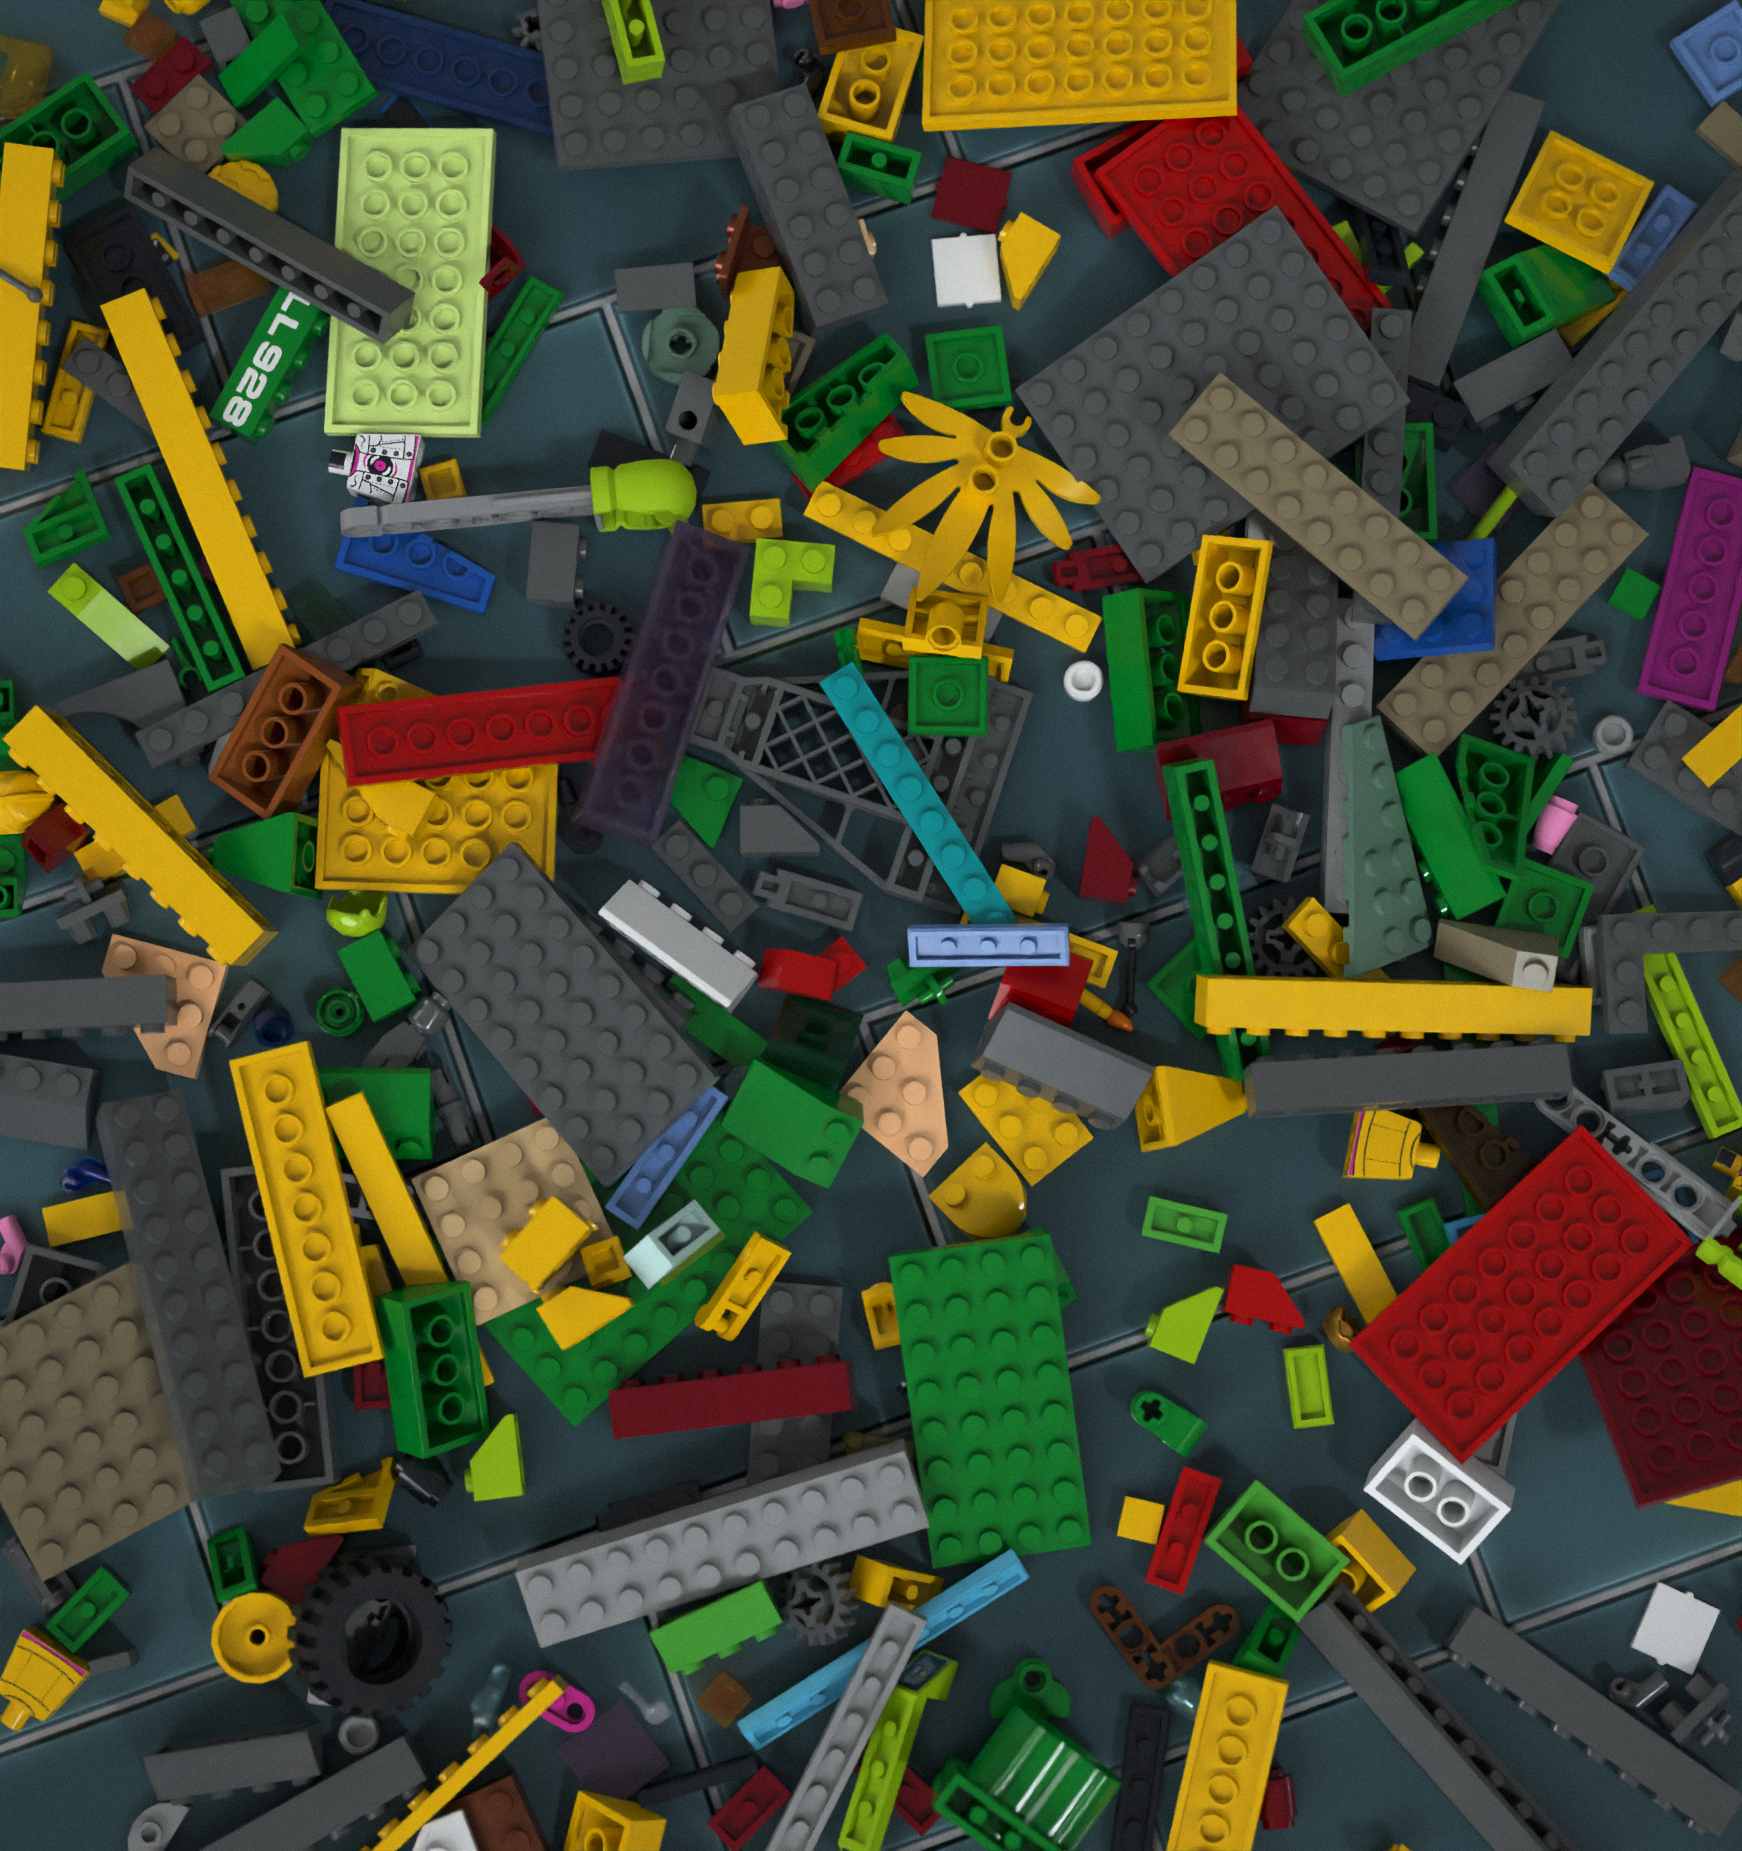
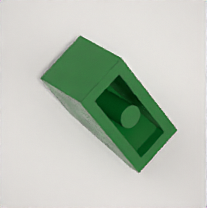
M277 96L219 148L229 163L247 160L261 167H287L290 163H296L305 158L310 152L314 140L309 129Z
M1270 1600L1241 1643L1231 1665L1279 1678L1286 1667L1302 1630L1290 1616Z

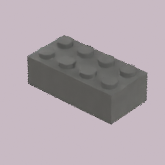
M1271 555L1250 680L1249 712L1319 719L1329 718L1336 694L1338 576L1317 559Z

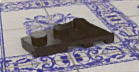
M1473 1105L1429 1107L1415 1110L1481 1212L1496 1204L1540 1162L1539 1159L1534 1160L1519 1147L1521 1144L1510 1135L1505 1136L1488 1122V1117Z

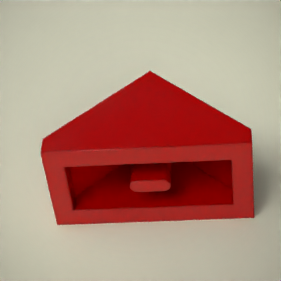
M765 949L757 988L832 1001L840 962L789 949Z

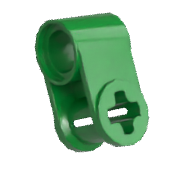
M1152 1390L1137 1392L1129 1404L1130 1414L1138 1424L1158 1436V1440L1185 1458L1188 1457L1208 1427L1207 1423L1182 1406L1175 1405L1164 1396ZM1156 1399L1154 1407L1158 1410L1155 1417L1147 1415L1143 1419L1145 1411L1140 1408L1141 1404L1144 1401L1152 1403Z

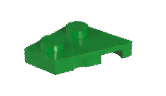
M84 469L77 471L73 476L75 481L61 496L56 494L46 504L43 513L35 516L23 529L35 564L40 569L113 539L88 474Z
M671 749L657 780L656 787L702 838L704 843L710 849L715 850L744 779Z

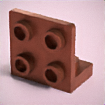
M744 204L741 205L739 215H731L726 231V237H729L727 252L722 250L719 252L714 273L717 274L716 284L720 285L721 297L727 301H730V293L734 290L737 273L781 266L768 230L752 225L750 206Z

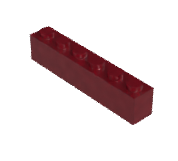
M840 1354L817 1356V1365L801 1367V1360L793 1359L776 1362L777 1370L762 1372L761 1364L738 1366V1375L722 1376V1369L698 1371L699 1380L683 1381V1374L659 1376V1385L644 1386V1379L619 1381V1390L608 1391L613 1438L622 1439L858 1409L852 1361L841 1362Z

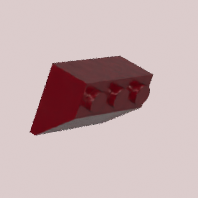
M1272 718L1155 744V783L1166 821L1171 820L1172 816L1162 766L1197 757L1209 758L1214 761L1224 812L1235 808L1238 804L1252 801L1255 803H1265L1281 795L1283 776Z

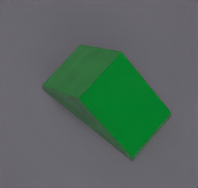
M245 1525L207 1540L215 1594L219 1604L264 1585L260 1582L264 1573L260 1568V1562Z

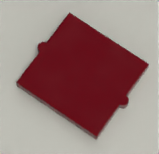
M947 156L941 180L935 184L937 195L931 219L996 235L1002 211L1008 207L1006 196L1012 173Z

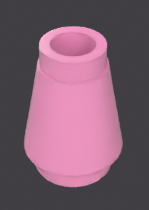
M1552 795L1537 818L1533 841L1530 846L1553 855L1555 848L1558 847L1578 816L1575 815L1578 805Z

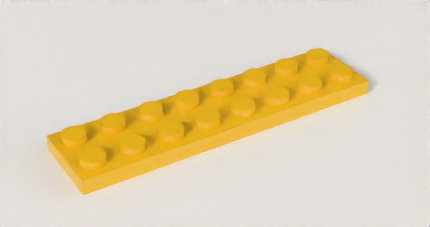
M304 1041L229 1061L304 1378L385 1358L383 1341L329 1117L325 1111L326 1104L311 1042Z

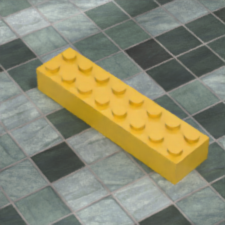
M7 142L4 143L0 187V269L31 288L37 287L41 289L43 298L38 303H32L28 300L27 294L0 278V468L31 472V464H38L40 457V441L34 439L35 424L42 425L44 402L37 399L39 385L45 386L47 380L48 363L41 360L42 346H49L51 338V323L45 320L46 306L53 307L55 283L48 279L49 268L57 267L59 245L55 240H52L53 227L60 228L62 204H59V200H56L57 187L64 188L66 164H63V160H60V157L52 148Z
M35 705L3 738L11 747L7 751L9 756L21 767L26 768L29 766L39 775L36 779L39 786L53 797L56 794L67 803L64 810L79 824L87 823L96 832L92 836L93 839L109 853L114 850L124 859L121 863L122 868L135 880L139 881L142 878L153 888L149 892L151 897L163 908L167 909L169 906L181 916L177 920L180 926L193 937L201 936L209 944L206 951L219 964L224 965L228 963L230 966H247L279 933L218 870L213 869L209 861L57 710Z

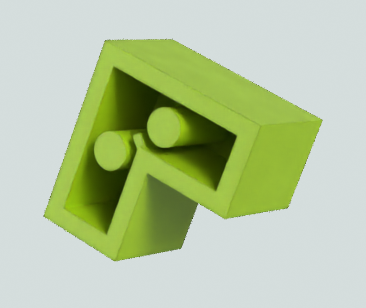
M757 538L749 615L751 624L790 628L793 590L832 593L836 556L835 545Z

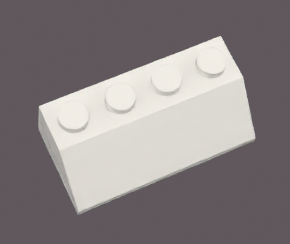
M629 879L598 912L602 920L731 1014L758 978V973L753 970L756 963L739 950H736L733 955L721 947L724 939L705 926L702 931H699L689 923L692 916L675 903L668 908L658 901L657 898L661 893L644 880H641L637 885Z

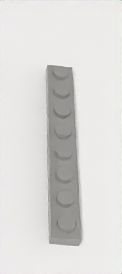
M892 1600L889 1601L765 1851L813 1850L927 1623V1617Z

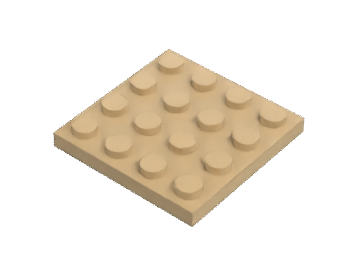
M547 1118L411 1179L456 1281H470L476 1326L540 1298L559 1284H565L566 1286L588 1276L580 1249L615 1237L579 1156ZM554 1195L563 1199L585 1220L587 1218L590 1219L598 1229L588 1237L544 1289L540 1290L542 1293L538 1296L521 1277L498 1258L504 1251L499 1245L515 1227L522 1230L529 1223L531 1218L527 1216V1213L541 1197L550 1199Z

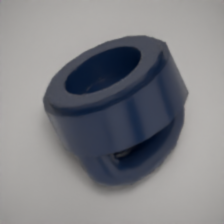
M284 1008L265 1009L253 1018L252 1024L255 1038L263 1046L277 1047L283 1045L294 1034L293 1020L289 1011Z

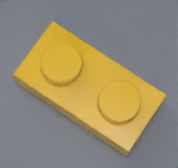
M780 498L702 505L706 546L756 542L757 538L783 540Z

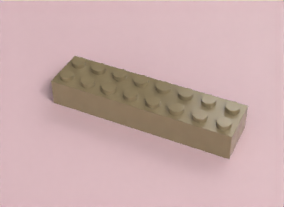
M1219 372L1168 434L1175 442L1416 642L1469 580L1468 576L1221 372Z
M1589 482L1559 518H1555L1496 580L1495 650L1423 657L1376 706L1372 716L1380 715L1383 727L1417 759L1420 760L1434 752L1439 758L1547 642L1554 637L1627 560L1649 534L1593 483Z

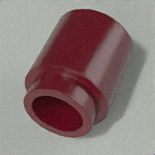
M1271 1767L1259 1820H1262V1826L1265 1830L1295 1826L1294 1816L1298 1815L1292 1774L1284 1773L1283 1767Z

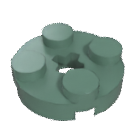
M694 307L671 308L663 310L660 315L656 316L653 321L651 319L646 325L642 336V351L649 370L655 377L672 385H680L684 370L708 378L718 361L720 340L715 326L700 310ZM680 336L686 337V343L692 345V348L686 350L683 355H678L675 349L670 348V344L677 343Z

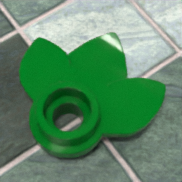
M1026 1658L1015 1666L1011 1678L997 1684L993 1690L989 1705L990 1715L994 1719L1006 1717L1015 1703L1019 1701L1047 1721L1048 1715L1060 1718L1068 1717L1070 1698L1065 1687L1053 1680L1051 1669L1044 1661L1038 1658ZM1029 1671H1036L1038 1673L1037 1682L1032 1685L1026 1684L1025 1675Z

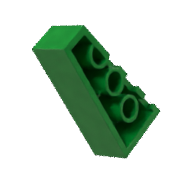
M885 332L791 397L789 409H782L781 422L788 426V439L773 441L770 444L774 452L810 492L902 402L901 396L904 391L911 393L919 384L906 352Z

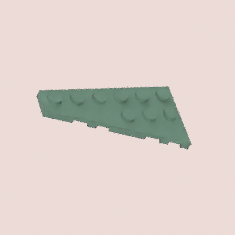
M1380 715L1369 716L1342 726V774L1348 779V800L1342 801V816H1348V837L1343 838V901L1349 905V927H1343V942L1349 943V964H1344V979L1357 978L1435 945Z

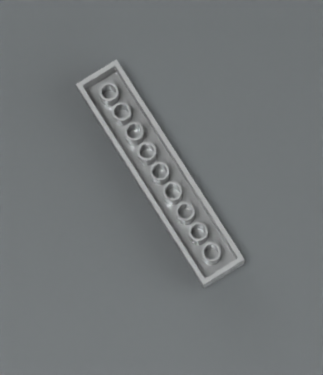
M902 1438L519 1558L515 1574L540 1648L927 1528L929 1527V1517L905 1440Z

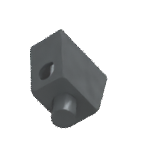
M684 370L665 431L677 437L670 459L692 467L699 446L711 451L715 448L727 417L720 406L714 403L712 397V385L716 381Z

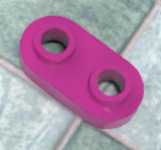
M535 1670L527 1674L519 1687L521 1703L525 1705L531 1700L526 1693L542 1677H545L550 1682L556 1675L547 1670ZM565 1681L569 1685L568 1688L539 1716L567 1732H581L592 1723L596 1713V1706L588 1693ZM572 1703L580 1704L583 1708V1714L579 1717L571 1716L568 1711L569 1705Z

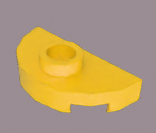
M239 160V162H230L223 166L218 165L207 175L276 214L279 207L278 191L270 174L260 165L247 160Z

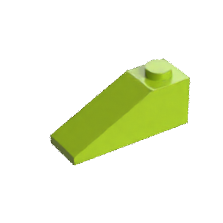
M75 563L47 591L138 671L158 663L171 648Z

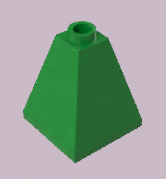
M287 812L216 836L215 842L209 846L208 859L213 869L281 892L313 900H322V890L315 889L318 819L296 812Z

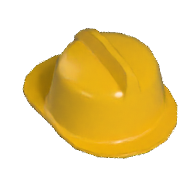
M25 770L0 772V835L25 833L27 827L57 806L56 795L54 797L49 795L36 782V779L39 777L36 772Z

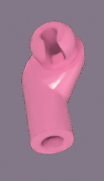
M15 1214L0 1220V1232L5 1241L0 1251V1275H11L20 1269L28 1245V1241Z

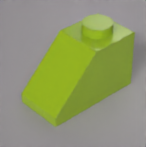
M1212 1286L1161 1308L1158 1315L1152 1313L1143 1333L1144 1336L1149 1337L1146 1345L1190 1364H1195L1224 1289Z
M517 1413L504 1416L470 1460L471 1468L464 1471L467 1493H474V1502L522 1496L527 1493Z

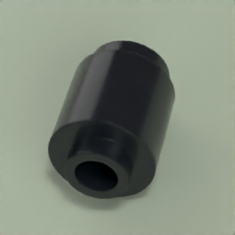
M406 1453L393 1469L399 1474L394 1480L399 1486L422 1505H425L427 1502L433 1508L439 1504L455 1484L448 1478L449 1473L430 1457L422 1459Z

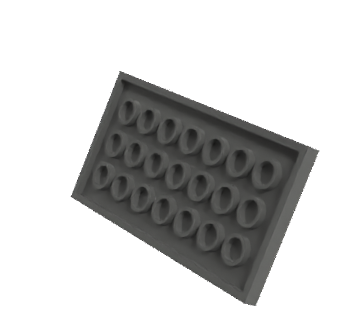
M511 842L406 951L604 1187L612 1186L721 1078L518 842Z

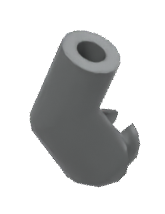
M1036 842L1002 843L1003 863L1023 862L1034 876L1045 880L1053 877L1056 869L1055 861L1040 844Z
M1656 1670L1641 1683L1626 1680L1622 1677L1615 1678L1609 1685L1608 1693L1611 1700L1618 1705L1642 1709L1670 1686L1665 1678Z

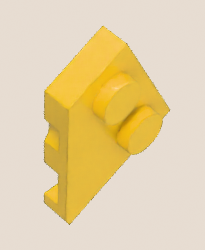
M387 1457L381 1460L383 1468L364 1478L357 1472L344 1479L340 1484L333 1487L330 1486L314 1494L303 1527L310 1537L383 1528L395 1485L394 1480L398 1474L393 1470L398 1464L394 1457Z

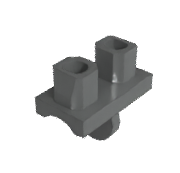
M1272 803L1249 872L1288 884L1310 815L1292 811Z
M81 873L73 876L76 888L64 893V897L68 904L82 899V901L60 911L56 922L61 931L67 928L71 936L80 945L98 935L99 932L91 917L102 911L112 928L131 920L132 914L127 902L129 891L125 883L121 882L93 895L94 892L105 887L101 877L87 882Z
M1698 1673L1687 1684L1685 1691L1699 1705L1688 1714L1672 1700L1658 1714L1666 1728L1671 1732V1740L1680 1748L1702 1725L1706 1728L1696 1739L1704 1747L1714 1737L1723 1744L1730 1740V1736L1723 1728L1733 1719L1731 1715L1723 1710L1714 1720L1711 1718L1731 1696L1729 1694L1730 1690L1723 1683L1720 1682L1716 1685L1712 1680Z

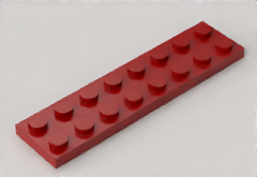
M651 673L342 706L336 709L347 789L652 754L662 751Z

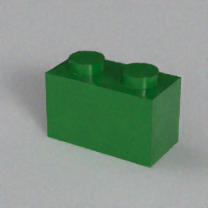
M847 131L837 167L844 186L910 205L921 172L922 153Z
M378 929L336 951L374 1023L380 1024L415 1006L419 1001L416 993L422 989L411 969L404 972L398 960L399 957L403 956V952L393 934L386 937L385 933Z

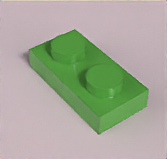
M1149 1196L1140 1235L1219 1254L1228 1214Z

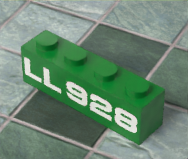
M280 286L209 414L213 423L256 447L261 438L266 439L274 427L275 418L273 416L280 404L285 405L293 392L294 384H292L294 377L298 370L303 371L312 357V350L310 348L316 337H322L327 331L331 318L329 313Z

